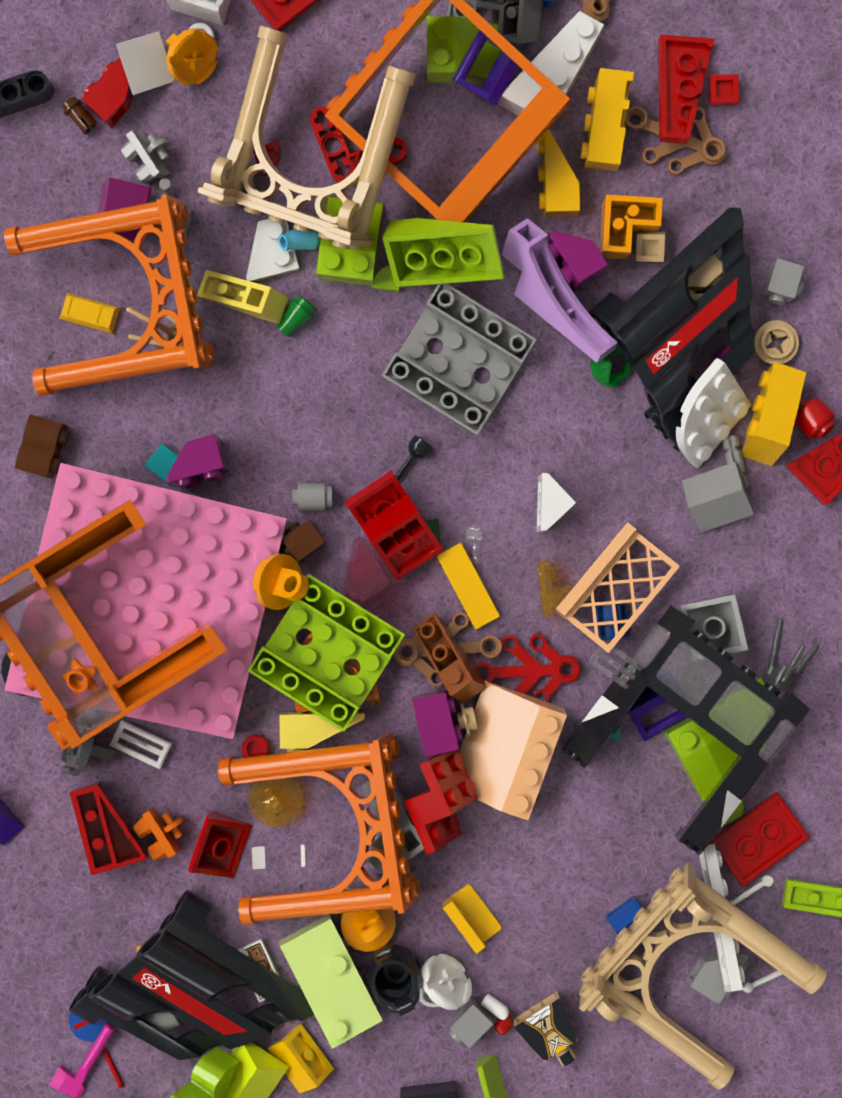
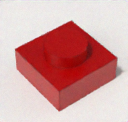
M738 74L710 75L708 78L709 106L737 105L739 103Z

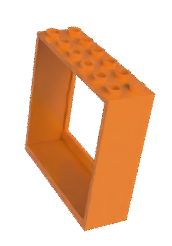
M420 0L416 6L412 3L402 14L404 20L397 29L392 27L382 39L385 43L378 52L373 50L363 62L366 66L359 74L355 72L345 83L347 89L340 97L337 95L328 103L326 107L328 112L325 114V117L363 152L367 140L349 125L343 117L440 0ZM448 0L542 87L440 207L388 160L385 172L437 220L467 223L567 109L571 101L567 95L464 0Z

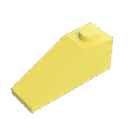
M206 270L197 293L198 297L277 324L281 321L289 299L272 287Z
M358 711L348 727L364 720L365 711ZM282 712L280 714V749H287V752L303 751L304 748H310L341 732L340 729L313 712Z

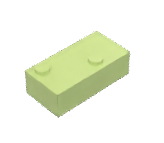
M329 915L279 940L280 948L332 1049L383 1021Z

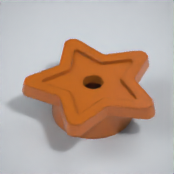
M77 659L72 660L71 671L62 675L68 687L76 695H79L86 689L91 691H97L98 689L93 679L96 667H84Z

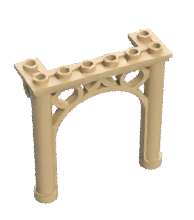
M260 25L257 35L260 39L231 147L226 158L219 157L214 162L211 170L212 183L204 182L203 187H199L198 193L208 196L207 201L223 206V204L236 207L238 203L244 205V211L260 215L261 212L269 214L268 219L281 224H285V220L293 222V228L309 233L310 229L319 232L318 237L333 241L332 245L339 248L359 250L360 246L371 247L372 241L369 240L370 234H367L408 91L410 86L414 85L416 74L388 66L362 158L358 166L347 178L337 184L323 188L301 186L289 180L278 171L270 160L265 148L263 137L264 122L288 34ZM255 149L260 163L250 166ZM264 170L271 180L270 187L265 192L257 190L253 185L254 175ZM358 182L355 194L351 200L345 190ZM280 190L286 196L287 206L268 198L275 196ZM335 194L343 203L337 217L329 215L324 207L326 199ZM308 201H315V210L318 216L300 211L301 207Z
M687 862L682 869L678 867L671 874L669 883L664 889L659 888L654 893L649 906L646 909L641 908L636 913L632 925L628 929L624 927L619 932L615 944L611 948L606 947L601 952L598 963L593 968L589 966L584 971L581 977L582 988L579 992L581 996L579 1009L583 1012L586 1009L591 1012L596 1007L598 1012L611 1022H616L621 1016L630 1020L705 1076L709 1084L720 1090L730 1081L734 1072V1066L667 1017L652 999L649 990V977L653 965L661 953L672 943L685 936L700 932H716L728 935L742 943L808 994L815 993L822 986L826 979L827 971L817 963L809 962L697 878L693 865ZM685 907L693 915L692 921L684 924H677L670 918L676 909L681 912ZM664 918L666 928L663 931L653 932L652 930ZM640 943L645 947L643 958L637 954H631ZM631 964L640 968L642 976L634 980H625L619 973L626 965ZM641 989L643 1001L629 991Z

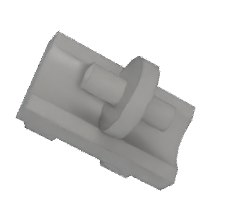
M134 130L126 134L129 141L122 147L121 152L129 162H135L138 158L142 159L144 164L136 170V175L142 183H150L157 178L163 179L171 175V172L163 162L169 158L165 150L169 147L170 142L166 137L157 139L154 133L147 136L144 132L136 134Z

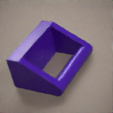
M479 30L452 81L482 101L497 105L518 65ZM487 41L501 52L480 89L465 79Z
M669 671L657 677L658 680L686 700L679 683ZM648 687L644 689L628 711L644 742L688 718L678 710L644 729L639 717L667 702Z

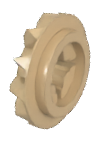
M773 320L763 324L756 331L754 339L756 355L763 362L769 364L774 362L784 364L790 361L795 356L799 347V339L795 329L790 324L780 320ZM771 335L775 339L786 338L779 345L780 351L776 347L766 348L772 341Z

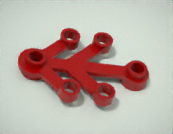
M534 634V636L530 637L529 645L533 650L541 651L553 664L541 665L518 644V640L514 636L507 635L501 641L502 648L506 652H511L524 665L492 667L487 662H479L475 665L477 671L480 668L488 669L489 674L486 678H482L483 682H492L494 678L525 677L514 689V691L526 694L541 676H552L542 690H536L532 694L535 698L538 693H543L546 697L545 702L549 701V697L562 682H574L581 673V665L575 657L570 655L560 656L546 643L544 636ZM535 637H540L543 640V644L539 648H535L532 644ZM509 638L515 641V646L512 649H507L504 645L505 641ZM564 664L571 665L572 671L569 674L562 672Z

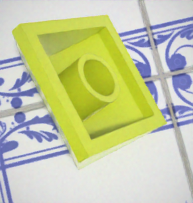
M254 1043L233 1048L229 1055L240 1062L225 1098H268L289 1066Z

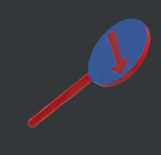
M72 1012L69 1017L71 1031L82 1041H95L104 1025L110 1023L101 1018L95 1025H92ZM105 1046L102 1053L118 1087L122 1088L123 1082Z

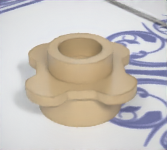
M460 703L462 712L457 713L460 730L466 729L469 737L471 736L470 730L478 729L473 706L464 708V704Z

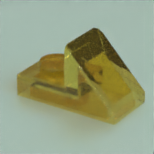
M549 560L536 561L542 617H550L575 585L552 587V582H556L555 565H550Z

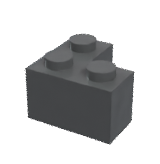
M476 0V7L499 10L498 32L508 42L523 44L539 40L542 0Z

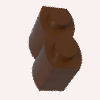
M30 414L17 455L15 469L47 478H53L54 474H58L60 463H62V458H59L61 447H66L70 433L66 430L67 425Z

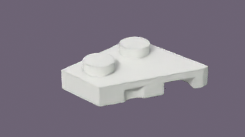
M269 219L258 222L246 276L247 281L256 282L300 270L295 250L283 251L279 245V235L289 232L287 220H285V224Z

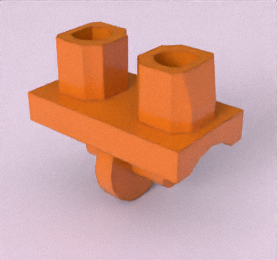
M152 807L142 814L143 817L133 826V829L140 838L153 832L158 841L150 845L147 850L153 861H156L165 856L170 858L180 850L169 831H171L175 839L181 837L183 834L178 825L184 820L181 816L173 820L170 813L166 812L161 815L166 823L165 826L155 808Z

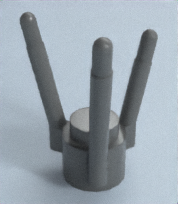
M779 619L775 629L769 664L764 673L769 675L767 683L787 692L790 685L793 686L797 676L818 650L819 644H814L796 668L795 666L806 648L805 645L799 647L788 667L780 663L777 668L774 667L783 620Z

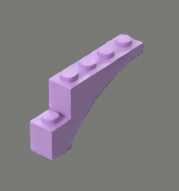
M527 218L509 230L501 254L522 271L514 295L598 363L615 350L618 342L603 330L579 302L567 284L548 247V234Z

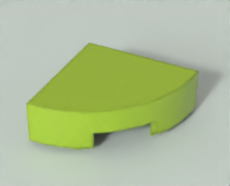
M390 265L385 266L376 274L372 289L399 292L400 287H395Z

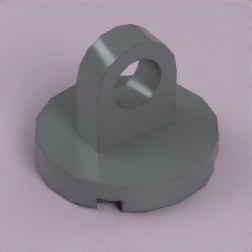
M78 719L76 721L82 736L94 729L91 721L85 719ZM93 736L74 749L70 746L62 751L61 758L66 764L61 768L65 774L77 776L83 771L89 756L113 762L116 751L93 745Z

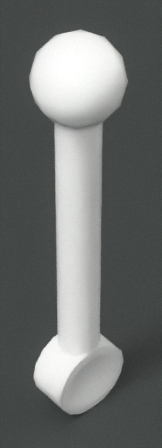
M765 875L761 882L729 902L736 905L762 887L772 886L773 878Z
M777 970L752 983L745 982L742 986L743 991L751 993L753 988L783 974Z

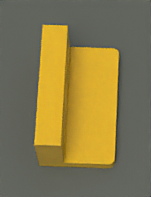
M470 884L465 885L442 902L444 911L476 954L485 948L486 940L501 930L499 922Z
M302 1024L295 1026L281 1041L273 1043L267 1048L272 1056L289 1066L285 1074L299 1093L317 1088L334 1070V1067Z

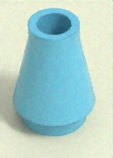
M293 229L287 233L280 234L278 241L283 251L315 250L317 246H320L321 238L318 237L319 232L310 229L309 233Z

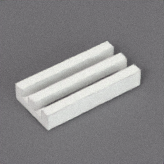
M121 720L109 746L161 769L173 743L125 720ZM124 728L163 746V750L124 733ZM119 738L159 755L158 761L119 743Z

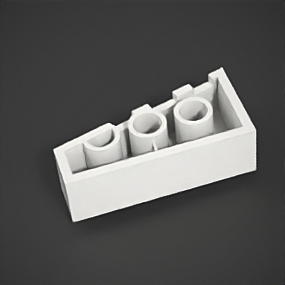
M579 11L531 63L567 95L601 36L604 24ZM523 70L505 89L498 105L519 115L542 87Z

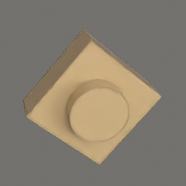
M637 231L636 261L664 262L666 232Z

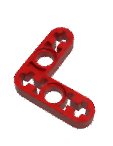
M320 106L315 108L310 115L311 127L333 180L339 183L345 178L341 174L336 175L339 171L337 161L335 160L331 163L330 160L338 159L343 154H346V157L341 158L345 168L350 167L351 170L348 171L349 176L358 166L363 151L358 150L349 153L341 131L329 120H327L329 131L335 128L336 132L325 134L322 124L315 123L318 121L319 114H323L325 117V114L328 112L326 107ZM395 137L393 144H395L396 148H402L399 151V157H395L393 154H390L389 161L394 166L403 162L407 156V146L398 137ZM330 139L338 140L341 144L340 150L336 153H329L325 149L327 141Z

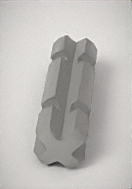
M736 435L727 436L726 439L722 440L723 448L727 451L725 453L727 465L736 462L744 487L747 488L749 484L747 476H744L743 473L746 471L741 450H738V446H740L738 437Z

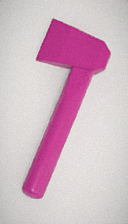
M111 1023L104 1025L76 1075L59 1066L49 1086L74 1098L80 1097L86 1089L84 1083L115 1030L114 1025Z

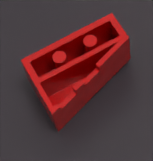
M100 782L78 787L69 792L91 876L148 859V854Z

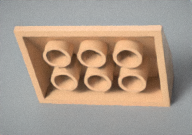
M484 681L486 688L480 692L474 708L478 729L470 730L471 736L469 737L466 731L459 754L464 760V767L470 780L475 785L478 797L476 800L502 812L529 820L567 714L563 707Z

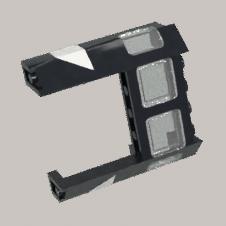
M670 606L561 750L568 753L571 758L579 762L585 769L644 689L648 687L738 755L736 760L684 828L681 826L675 834L678 841L682 844L684 843L700 856L809 712L810 708L792 692H786L782 699L778 696L781 692L767 682L763 686L754 678L757 674L745 665H742L741 668L731 662L733 656L720 647L717 651L708 645L710 639L698 630L694 633L689 631L696 621Z

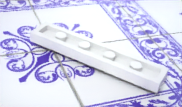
M711 844L699 856L704 883L725 898L728 895V888L725 879H721L719 868L722 867L721 853L719 850H716L715 844ZM714 932L725 992L743 990L742 983H745V975L742 966H738L736 954H739L738 941L728 935Z

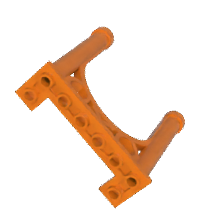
M165 194L161 195V199H157L156 202L24 228L14 226L5 229L4 240L11 256L98 239L118 242L129 249L139 260L146 272L151 288L152 308L149 323L144 334L134 346L125 352L112 356L34 369L32 374L33 385L39 396L52 395L54 391L185 367H213L212 361L215 360L214 348L212 344H209L208 339H201L200 337L203 326L200 316H196L194 304H197V294L195 288L191 287L189 276L192 275L190 260L185 257L184 247H186L187 241L183 229L187 228L186 221L189 220V213L186 204L182 203V200ZM157 225H161L162 230L157 228ZM141 229L137 233L134 243L117 234ZM151 233L157 234L161 245V252L155 258H150L142 250L146 236ZM168 258L171 279L166 278L160 268L154 269L152 263L160 264ZM174 291L178 312L162 310V305H167V299ZM165 316H171L176 323L177 334L170 341L165 340L157 330L160 321ZM152 338L158 344L164 346L161 349L141 352L150 343Z
M393 732L386 733L373 740V742L238 759L231 756L223 757L219 760L218 775L220 782L224 786L298 776H315L327 780L346 796L355 812L359 826L360 844L358 856L351 872L341 883L326 889L241 897L239 901V918L243 925H255L258 921L392 908L393 911L398 910V914L405 913L418 900L420 884L414 877V871L409 872L408 859L404 857L402 846L405 844V835L403 829L399 828L398 818L401 815L399 801L395 800L396 776L394 772H391L390 764L395 762L397 756H399V743L397 739H394ZM346 768L353 769L348 773L346 780L329 771ZM359 773L366 775L370 780L371 793L368 797L358 795L352 788L355 776ZM377 798L379 818L371 813L369 807L364 809L363 805ZM382 832L384 851L377 848L369 850V846L374 844L377 833ZM368 857H377L381 861L383 869L381 879H373L365 870L364 864ZM357 876L362 880V882L365 885L369 886L365 888L345 889L357 878Z

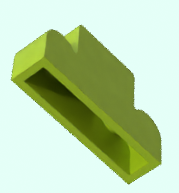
M215 1047L198 1061L192 1071L191 1081L173 1093L170 1098H225L240 1061L219 1047Z

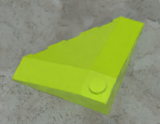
M761 677L756 679L760 684L765 685ZM742 687L718 700L709 712V717L742 743L750 745L765 727L768 713L772 711L769 710L770 707ZM687 718L663 732L703 803L738 755L691 719ZM744 798L724 825L742 816L745 806L742 805Z

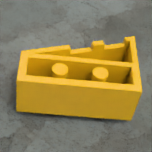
M600 68L594 87L589 86L587 104H592L591 114L585 115L583 131L588 132L587 142H582L580 159H585L584 168L618 171L621 164L626 130V112L629 109L630 100H628L629 86L631 81H633L634 72Z
M774 362L768 371L764 370L758 384L762 388L753 404L752 410L754 413L747 428V436L741 452L742 457L772 466L789 447L805 381V371Z

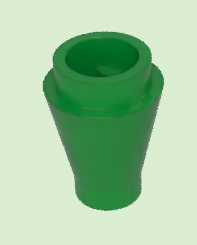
M298 295L296 299L292 298L280 323L276 327L287 337H290L297 329L314 317L313 312L316 308L304 297Z

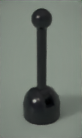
M416 434L408 445L410 456L395 475L397 480L400 479L414 458H424L433 448Z

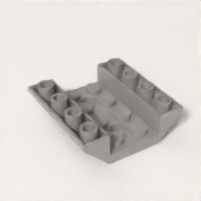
M447 283L438 284L426 303V309L399 352L394 354L381 376L473 434L478 435L537 339ZM437 339L442 342L443 350L439 354H431L427 350V344L430 340ZM480 368L488 370L490 380L484 384L478 383L474 379L476 370Z

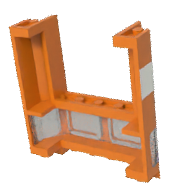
M131 499L0 579V642L4 640L10 648L7 651V655L16 667L21 665L26 672L23 679L30 690L33 692L37 689L43 698L39 703L48 716L52 714L55 716V718L47 722V728L62 751L70 746L74 749L227 651L207 621L118 677L55 580L147 525ZM77 659L84 667H96L93 679L98 686L97 691L86 689L79 695H76L68 687L62 675L71 671L72 660Z

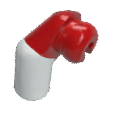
M488 993L483 999L481 1006L496 1016L498 1021L494 1024V1030L504 1036L513 1027L512 1018L507 1006Z

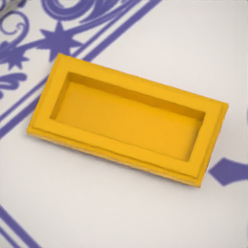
M67 292L59 319L113 334L120 307Z

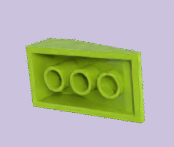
M423 218L391 220L382 237L395 287L498 280L505 277L494 225Z

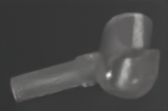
M468 526L465 541L474 542V566H480L482 532L478 527Z

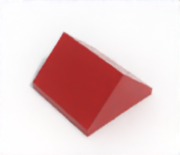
M211 811L206 816L188 871L191 873L234 878L252 825Z

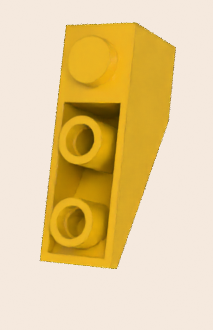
M548 129L537 142V154H542L543 165H538V182H543L544 193H539V210H544V218L578 217L580 212L579 181Z

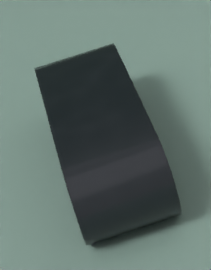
M33 70L0 81V118L51 100L54 95V86L47 76L41 71ZM45 83L41 91L34 92L36 84ZM17 91V97L14 100L8 101V95Z

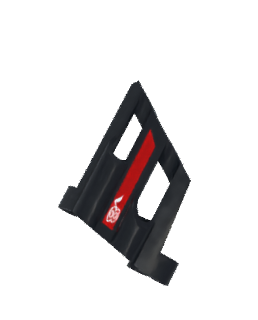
M728 208L626 302H623L613 293H609L589 311L593 319L596 317L601 323L600 326L612 338L616 339L623 356L634 367L644 385L645 395L650 404V407L644 412V416L647 419L650 418L656 424L654 427L661 431L666 440L669 438L674 444L673 448L680 452L676 440V427L681 428V418L683 415L680 411L688 393L698 381V379L691 376L692 363L698 348L728 321L730 350L720 360L726 363L732 375H734L754 355V330L750 318V301L753 299L749 255L746 256L743 244L744 221L741 208ZM721 248L723 277L696 301L689 292V276Z
M189 890L183 893L174 911L169 913L159 930L145 941L136 956L120 970L116 969L111 972L99 965L91 974L86 986L78 992L69 1008L70 1012L92 1025H95L102 1018L177 1060L201 1057L207 1050L220 1045L228 1049L240 1047L273 1035L272 1030L282 1023L291 1020L303 1021L314 1015L301 989L201 928L212 905ZM245 986L271 1003L255 1008L243 1016L215 997L228 989ZM171 1013L195 1029L175 1038L146 1021L140 1015Z

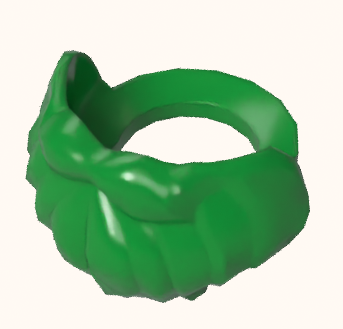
M615 348L614 351L598 363L593 359L590 361L593 378L608 388H617L619 381L625 379L630 374L632 368L623 356L620 348ZM613 353L621 355L626 362L625 371L620 375L610 374L612 364L608 356Z

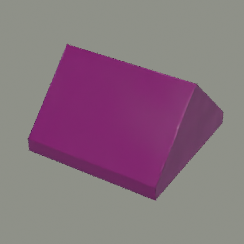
M109 177L102 184L98 213L150 203L152 188ZM141 229L117 234L134 243L137 233ZM98 239L100 241H112L108 239Z

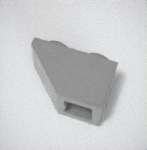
M739 947V954H736L738 966L741 965L743 971H745L748 966L747 959L749 956ZM718 953L701 955L686 981L690 987L720 1004L722 999H727L731 992H725Z

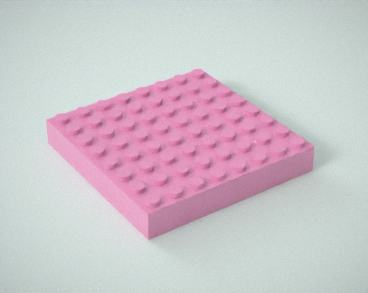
M60 463L38 555L130 499L147 524L55 580L116 675L120 677L207 621L227 650L126 716L233 739L249 675L247 670L252 663L265 607L258 603L256 599L258 597L256 590H253L254 574L264 558H269L272 556L271 554L279 553L287 518ZM40 588L27 596L18 634L34 659L38 655L39 650L60 637H71L73 632L44 589ZM76 643L66 650L56 649L52 651L50 660L42 665V671L54 691L59 695L63 703L75 705L96 692L86 689L79 695H76L62 677L64 673L71 671L72 660L77 659L84 667H95L80 643ZM11 661L4 690L42 698L37 689L32 692L24 681L23 676L26 675V672L22 666L18 665L16 667ZM96 669L93 679L98 686V691L106 683ZM109 697L91 708L113 714L121 712L113 697Z

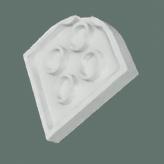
M718 358L714 360L688 393L680 410L683 413L681 428L676 427L678 447L689 463L696 468H699L703 462L710 458L714 449L722 440L727 438L730 430L747 414L748 409L751 407V403L726 363Z

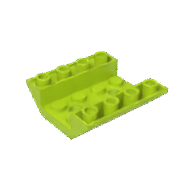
M308 574L306 576L309 581L307 593L302 599L293 601L266 646L261 648L247 671L345 732L405 634ZM303 628L310 630L313 635V639L308 645L300 644L297 639L298 632ZM348 659H356L360 663L358 674L350 675L346 672L345 663Z

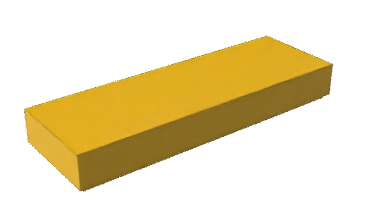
M461 543L436 555L475 630L500 617Z

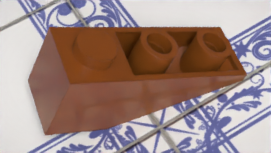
M433 613L413 628L450 697L465 703L486 688L474 664L436 613Z

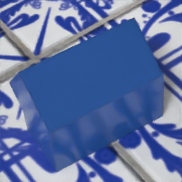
M615 604L617 620H628L627 604ZM612 605L595 606L597 622L613 621ZM617 624L618 632L625 624ZM614 625L598 626L599 638L601 640H610L615 637ZM630 628L622 638L631 636Z
M633 896L605 917L618 935L624 927L628 929L632 925L636 913L642 907Z

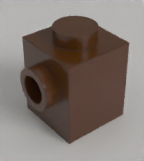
M307 520L302 525L296 522L284 531L286 536L282 538V541L285 545L281 548L286 555L295 558L297 562H301L325 545L326 541L311 520Z

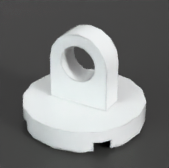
M447 954L430 957L421 968L423 982L419 1001L428 1007L440 1006L447 1010H457L467 1003L472 995V983L470 977L466 978L464 974L466 970L463 965Z

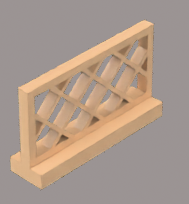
M627 522L559 604L555 612L609 653L680 566L640 535L636 528ZM636 540L646 548L647 558L630 559L629 548ZM650 551L657 557L650 558ZM626 553L627 560H620ZM663 561L671 569L665 576L653 577L651 562ZM647 562L649 578L633 579L631 563ZM627 564L629 580L613 581L612 568L615 565ZM608 575L609 581L602 582L603 579ZM653 581H660L654 588ZM649 582V596L647 598L635 599L633 583ZM629 584L631 599L615 601L613 585ZM610 585L611 601L595 603L594 590L598 586ZM591 595V603L584 604V602ZM643 602L636 610L635 603ZM632 603L633 615L630 619L617 620L615 604ZM612 605L613 621L597 622L595 606ZM592 607L593 623L581 624L573 616L579 608ZM617 624H625L618 632ZM614 625L615 637L608 645L598 637L597 626ZM586 627H594V633Z

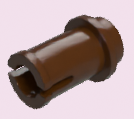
M75 96L71 97L62 105L64 114L71 117L83 134H87L91 130L84 123V120L92 128L97 126V122L82 106L83 101L81 99L77 100Z

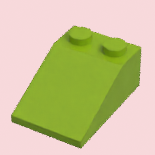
M427 16V83H455L452 79L479 31L469 19L456 16ZM489 23L498 31V24ZM486 41L465 80L469 83H484L501 51Z
M328 197L326 212L329 215L338 216L343 204L340 198ZM376 203L367 234H370L369 240L372 241L371 247L360 246L359 250L352 248L347 250L332 245L333 241L321 238L316 272L318 280L365 286L373 285L383 211L382 203Z

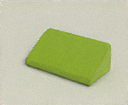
M496 1055L477 1059L476 1066L484 1098H507Z

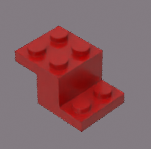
M389 471L344 501L396 580H399L444 550L392 471Z
M458 750L438 754L421 763L420 767L429 787L404 801L427 855L438 851L462 835L460 823L454 813L478 799L475 785L467 774L464 760L458 753Z

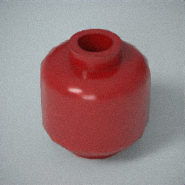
M805 398L799 403L794 425L809 439L817 437L822 439L836 425L834 422L835 412L820 398H813L810 401Z

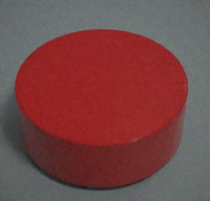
M250 735L242 743V755L244 758L268 755L270 744L262 735Z

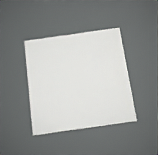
M159 31L116 44L133 95L173 82L174 78L167 69V54Z

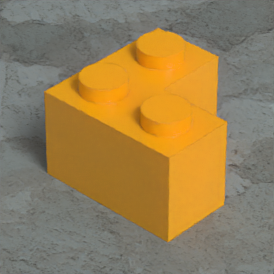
M606 195L602 202L599 251L602 256L607 259L627 260L631 254L632 232H657L661 227L663 198Z

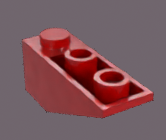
M120 57L105 67L102 77L96 83H91L85 89L84 96L81 98L85 105L111 129L130 109L133 99Z

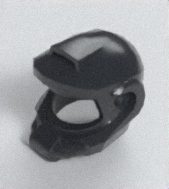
M388 945L381 948L371 959L370 970L366 972V979L376 1002L391 1013H399L402 1016L415 1010V1005L420 999V989L423 982L420 962L412 950L403 946Z

